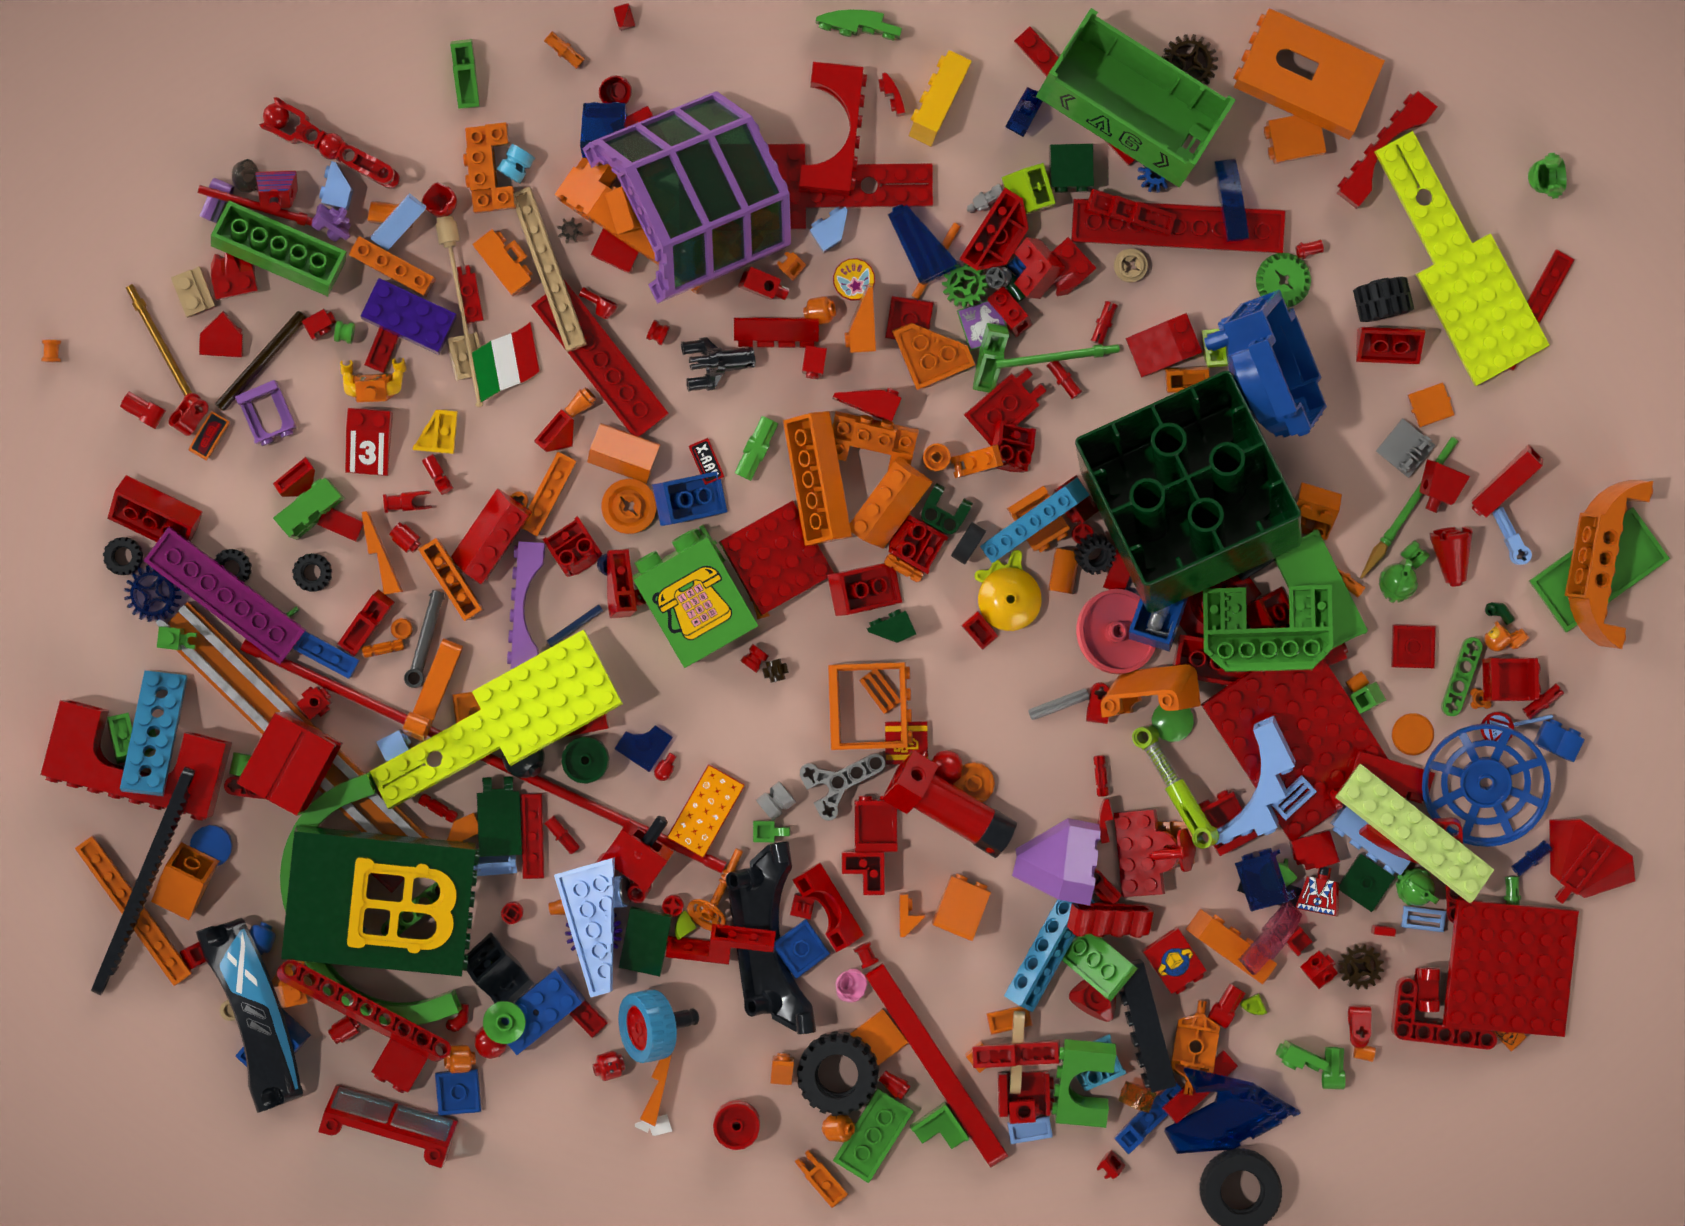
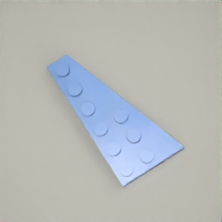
M615 857L554 875L590 998L613 991Z

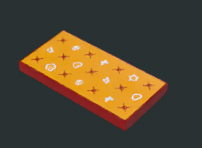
M708 764L670 830L667 839L704 859L745 785Z

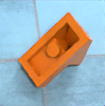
M899 893L900 937H905L925 917V914H908V911H912L913 908L912 898H908V893Z

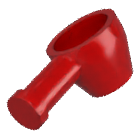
M585 287L579 293L580 297H584L596 304L595 314L604 319H608L618 307L613 301L598 296Z

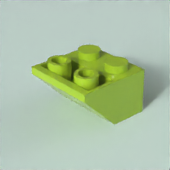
M1044 163L1001 177L1004 188L1023 198L1026 214L1050 208L1056 204Z

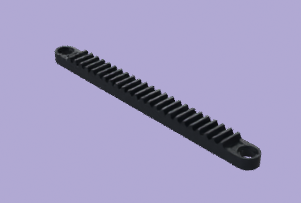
M185 766L179 777L91 992L102 995L110 976L114 975L119 968L118 965L125 954L124 950L127 948V943L134 932L133 928L138 923L137 920L144 908L143 905L146 903V898L150 894L149 891L153 887L152 883L156 880L155 876L162 865L161 861L166 856L165 853L168 850V845L171 843V838L175 834L174 831L178 827L177 823L181 820L180 816L183 814L187 800L191 796L188 793V789L196 772L194 769Z

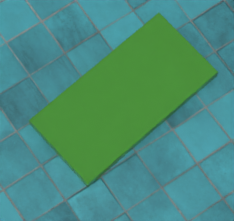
M1634 507L1628 509L1624 514L1623 532L1620 535L1619 553L1616 556L1615 574L1611 583L1612 592L1608 603L1670 559ZM1573 549L1529 580L1564 632H1568L1577 625L1570 609L1569 599L1565 596Z

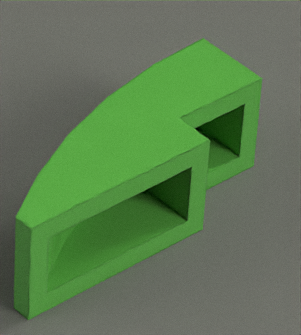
M472 39L451 41L450 46L458 109L479 107Z
M986 324L975 370L973 390L989 393L996 386L1001 368L996 369L995 361L1005 358L1004 350L1009 337L1007 326Z

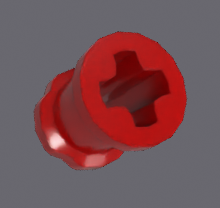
M870 941L853 949L861 960L862 969L879 961L870 947Z

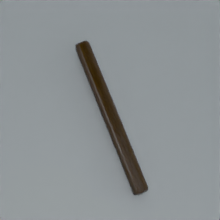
M297 311L216 401L215 404L219 409L224 411L236 399L235 396L245 389L303 324L302 321L307 317L301 311Z

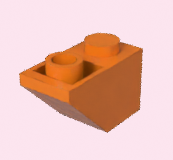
M777 1053V1056H773L771 1084L792 1085L794 1057H790L789 1053Z

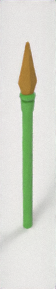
M1451 437L1435 462L1443 465L1458 443V440ZM1421 483L1390 529L1386 531L1383 535L1384 537H1381L1380 542L1373 548L1360 577L1361 579L1384 557L1387 548L1391 546V542L1396 537V533L1423 495L1419 491Z

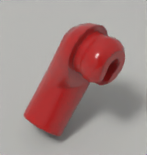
M460 1003L462 1010L458 1013V1016L446 1022L448 1030L457 1032L468 1023L469 1004Z

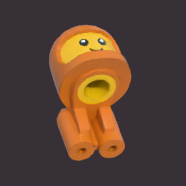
M1498 621L1494 623L1496 626L1484 636L1485 644L1489 649L1496 652L1502 651L1509 644L1510 648L1518 649L1529 639L1528 634L1522 628L1519 631L1516 630L1510 633Z

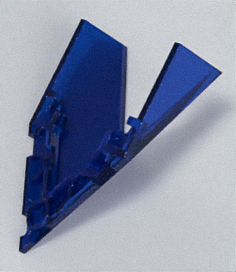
M1184 1067V1072L1196 1093L1216 1091L1217 1095L1214 1102L1186 1116L1177 1124L1173 1123L1166 1127L1164 1132L1177 1154L1231 1150L1241 1146L1240 1142L1252 1137L1254 1139L1277 1127L1288 1116L1293 1115L1295 1117L1301 1113L1298 1109L1253 1082Z

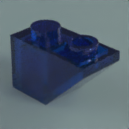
M1029 87L1026 88L1005 126L1007 129L1022 137L1025 136L1043 103L1042 100L1036 97L1038 91Z

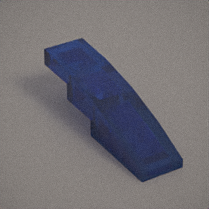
M1236 159L1215 161L1219 201L1222 208L1223 223H1225L1227 242L1248 240L1246 212Z

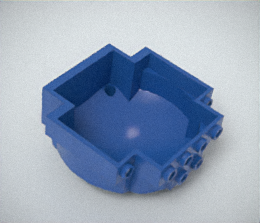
M1280 290L1241 303L1230 316L1218 322L1220 331L1208 334L1204 338L1206 348L1215 351L1226 347L1229 372L1232 373L1253 417L1266 430L1273 433L1275 437L1282 435L1283 438L1296 434L1300 437L1310 433L1311 428L1319 420L1318 418L1323 415L1327 405L1318 385L1322 377L1294 308L1287 309Z

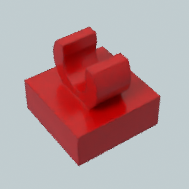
M794 894L790 915L811 920L815 899L803 898L802 895Z
M1111 1150L1105 1154L1097 1170L1103 1168L1107 1172L1104 1176L1105 1179L1110 1177L1115 1179L1126 1165Z

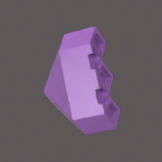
M1067 818L1015 849L1017 857L1012 876L1058 900L1090 906L1096 879L1094 878V872L1098 861L1097 843L1100 840L1101 833L1099 824Z

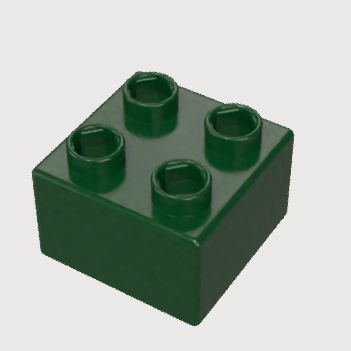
M1222 371L1083 434L1075 440L1081 475L1142 602L1150 613L1166 608L1294 550L1301 545V511L1232 373L1229 371Z

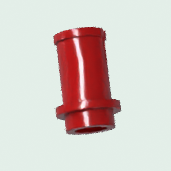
M1321 239L1305 244L1300 242L1295 247L1298 258L1302 257V259L1309 255L1324 252Z

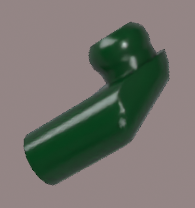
M1491 602L1485 607V613L1488 616H1500L1506 625L1515 620L1507 606L1503 603Z

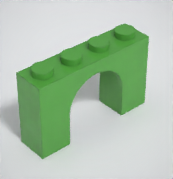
M1064 1039V1047L1059 1048V1060H1062L1061 1066L1057 1065L1056 1078H1059V1084L1054 1086V1096L1057 1097V1101L1053 1103L1052 1115H1055V1123L1106 1128L1109 1111L1108 1098L1079 1095L1072 1090L1069 1084L1076 1075L1085 1071L1114 1073L1116 1044Z

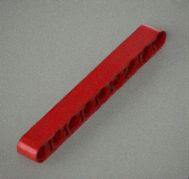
M287 960L277 970L279 980L432 1061H441L451 1053V1045L445 1039L295 960ZM285 967L292 969L293 976L286 974ZM304 977L311 979V986L305 984ZM324 986L330 989V996L323 993ZM342 996L349 999V1006L342 1003ZM361 1006L367 1008L368 1016L361 1013ZM380 1016L386 1018V1020H387V1025H386V1026H384V1025H382V1024L380 1023V1021H379V1017H380ZM398 1026H402L405 1029V1036L398 1032ZM417 1036H421L424 1039V1045H420L417 1042ZM436 1046H440L442 1048V1055L437 1054L435 1050Z

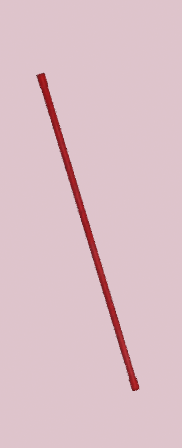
M247 639L244 640L240 650L254 657L266 660L403 725L406 721L407 714L285 658L281 664L277 663ZM431 726L428 736L432 737L440 733L441 730ZM493 754L480 759L493 767L509 773L504 767L502 759ZM538 775L535 777L519 778L622 827L629 820L645 832L649 829L648 826ZM663 833L657 838L666 847L696 860L721 874L727 863L710 854H706L704 859L668 840L667 835Z

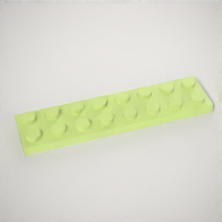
M1361 764L1355 768L1336 795L1339 801L1469 903L1474 901L1494 871L1491 866Z

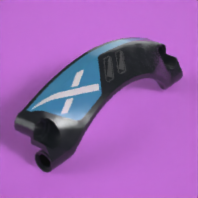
M238 918L215 927L210 926L196 931L204 958L218 978L236 1018L246 1056L248 1088L257 1113L302 1097L303 1090L283 1011L268 971L244 919Z

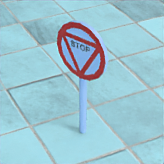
M1492 712L1485 716L1481 724H1498L1514 729L1516 726L1552 719L1553 715L1513 723L1507 714ZM1480 729L1481 735L1485 740L1498 741L1503 732L1494 729Z

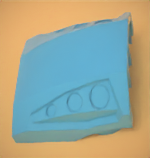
M1110 1034L1092 1041L1112 1043ZM1116 1054L1114 1073L1085 1071L1079 1073L1076 1077L1083 1089L1088 1091L1126 1074V1071L1123 1069Z

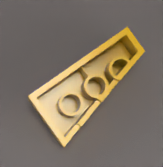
M948 50L946 56L941 55L937 67L940 69L937 74H932L928 85L931 87L928 92H923L919 101L922 103L920 110L915 109L910 119L913 121V125L908 135L909 137L930 147L932 146L946 113L949 111L970 67L971 60L951 50Z

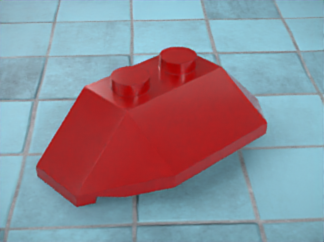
M1004 188L959 260L976 271L1006 265L1029 230L1023 198Z

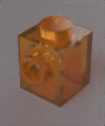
M1126 1081L1118 1101L1136 1110L1149 1113L1157 1093H1152L1149 1089L1139 1084Z

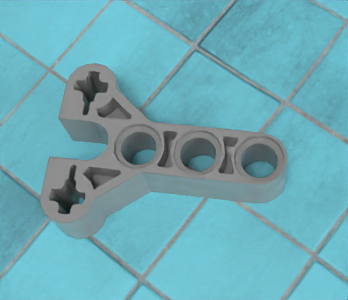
M873 753L837 772L817 768L813 763H806L800 769V777L807 790L821 783L828 786V794L815 801L814 805L821 818L830 821L836 818L838 814L837 806L845 789L881 772L885 767V760L882 755ZM873 757H878L882 761L881 766L877 769L871 768L869 764ZM809 767L810 770H815L813 773L815 783H813L809 776L805 777L803 775L806 772L805 768ZM853 767H860L863 770L860 778H853L850 773ZM836 776H840L844 780V784L840 788H835L832 785V779ZM823 801H825L826 805H828L829 807H834V810L832 811V816H829L828 814H823V811L825 810V805Z

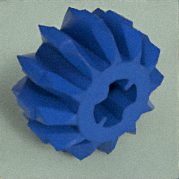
M1144 166L1145 168H1138L1137 171L1144 174L1137 177V180H1145L1141 184L1142 188L1148 184L1150 185L1148 192H1151L1155 186L1157 193L1161 191L1160 185L1164 189L1168 188L1166 182L1170 181L1158 175L1160 179L1156 177L1152 179L1151 169Z

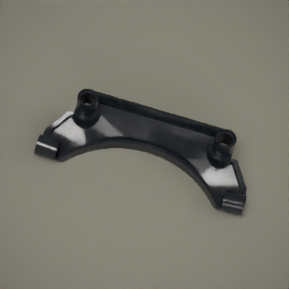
M788 841L767 845L750 861V868L732 871L727 874L726 883L733 926L776 931L775 941L780 938L779 907L781 894L792 869ZM737 948L746 1013L751 1017L771 1014L773 1020L797 1032V1034L816 1032L813 1006L798 987L790 970L776 950L765 952Z

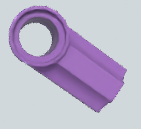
M213 178L209 185V188L233 194L234 191L233 185L217 178ZM208 196L200 217L217 223L225 204L228 202Z

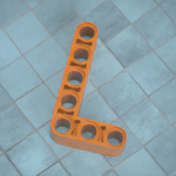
M443 638L414 710L409 712L404 723L403 732L405 735L420 741L426 740L463 650L462 645Z

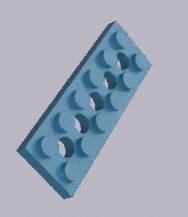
M144 670L120 785L121 791L164 796L188 679L187 675ZM160 690L168 691L167 696L164 698H158L156 694ZM161 709L164 711L161 717L156 718L152 716L155 710ZM152 729L160 730L159 735L156 737H150L148 733ZM149 748L156 750L152 757L144 755L145 751ZM144 768L152 770L151 774L147 777L140 775L141 770Z

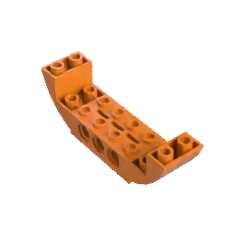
M1627 480L1609 486L1590 502L1584 513L1579 515L1565 596L1569 599L1570 609L1577 625L1598 646L1623 649V644L1626 641V628L1604 624V621L1608 614L1607 605L1612 592L1611 583L1615 574L1616 556L1619 553L1620 535L1623 532V518L1627 510L1626 502H1650L1653 494V481Z

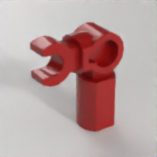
M434 454L422 460L441 495L454 489L446 475L443 476L444 471Z

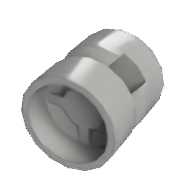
M779 781L770 788L769 794L764 793L756 799L772 821L782 814V809H788L796 803Z

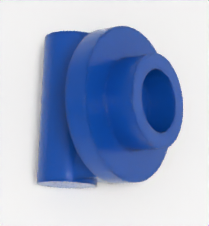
M1017 256L1007 265L1017 277L1026 269V266Z

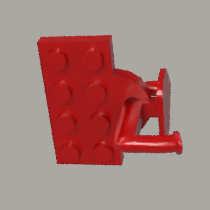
M1156 809L1114 813L1122 897L1165 894L1163 872L1173 869L1178 861L1183 872L1192 870L1196 846L1193 844L1192 837L1187 828L1178 831L1176 840L1167 831L1158 830Z

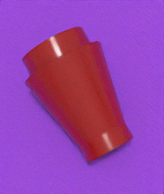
M885 1071L878 1080L895 1099L898 1097L902 1100L911 1088L907 1084L908 1081L888 1071Z

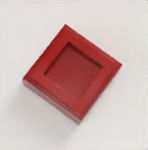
M1372 925L1371 933L1395 937L1396 929L1391 926Z

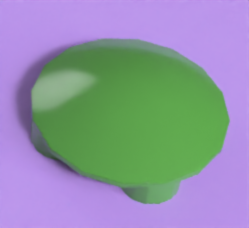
M1159 705L1154 710L1151 718L1152 726L1158 730L1159 737L1169 742H1176L1186 738L1192 731L1194 724L1190 708L1166 711Z

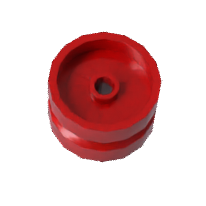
M728 1101L716 1112L713 1123L714 1135L718 1142L726 1148L732 1150L745 1149L752 1145L758 1137L760 1130L759 1114L755 1107L746 1101ZM739 1122L740 1128L736 1129V1126L733 1127V1123Z

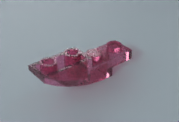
M1289 899L1283 903L1262 927L1261 930L1263 932L1238 959L1252 975H1256L1269 959L1276 957L1300 922L1302 913L1296 909Z

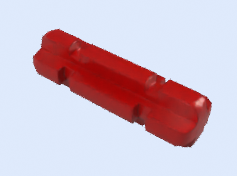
M1097 755L1093 758L1094 765H1096L1094 770L1096 785H1098V788H1096L1097 796L1105 797L1109 795L1108 787H1106V784H1108L1106 767H1104L1106 761L1104 755Z
M422 794L418 801L420 805L427 806L430 811L440 817L444 816L445 820L453 823L458 816L457 812L452 809L449 810L447 806L435 799L432 800L427 794Z

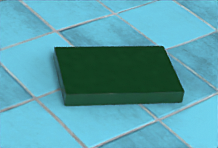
M631 906L619 968L660 977L673 915Z

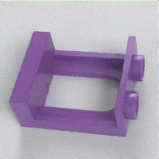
M276 380L235 396L254 436L255 444L261 443L262 446L274 442V437L279 435L281 438L293 434L292 430L297 428ZM269 393L282 420L281 429L272 433L264 431L251 401Z

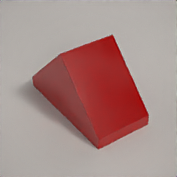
M978 611L961 625L982 650L998 637Z

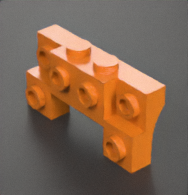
M506 122L465 128L467 154H463L465 167L468 166L469 175H465L467 188L470 187L472 192L473 212L475 214L516 208L513 194L514 187H498L494 147L510 145L507 134L508 124Z
M836 411L832 428L838 460L846 461L849 447L853 446L891 455L888 470L898 457L911 465L918 429L896 425L888 420H874L873 417L868 415L856 416Z

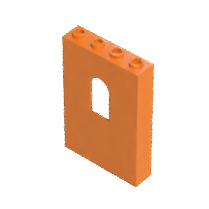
M1269 8L1265 15L1261 13L1256 24L1259 26L1258 32H1253L1249 40L1252 46L1250 50H1245L1241 58L1244 64L1242 68H1237L1233 77L1236 80L1234 88L1350 140L1358 126L1385 60ZM1287 49L1319 63L1312 81L1281 67L1276 61L1277 53L1280 50Z

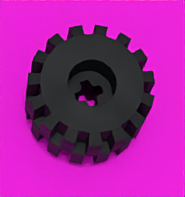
M1407 277L1382 278L1361 285L1353 290L1360 322H1372L1408 313L1414 309Z

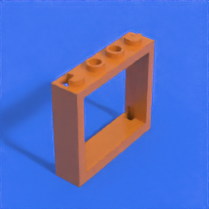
M906 662L828 665L831 750L908 748L909 743H913L912 730H908V722H912V710L908 709L907 702L911 701V688H907V679H910V667H906ZM899 669L902 741L841 743L839 671Z

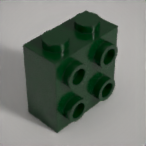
M1050 144L1051 189H1055V193H1066L1068 189H1076V192L1083 193L1089 192V189L1094 187L1093 144Z

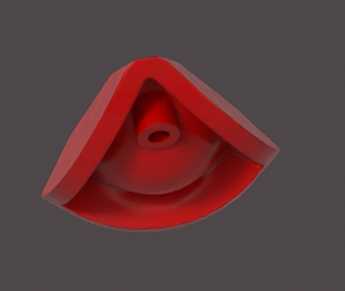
M1082 980L1070 991V1001L1080 1010L1105 1022L1113 1020L1116 1009V996L1110 1002L1086 980Z

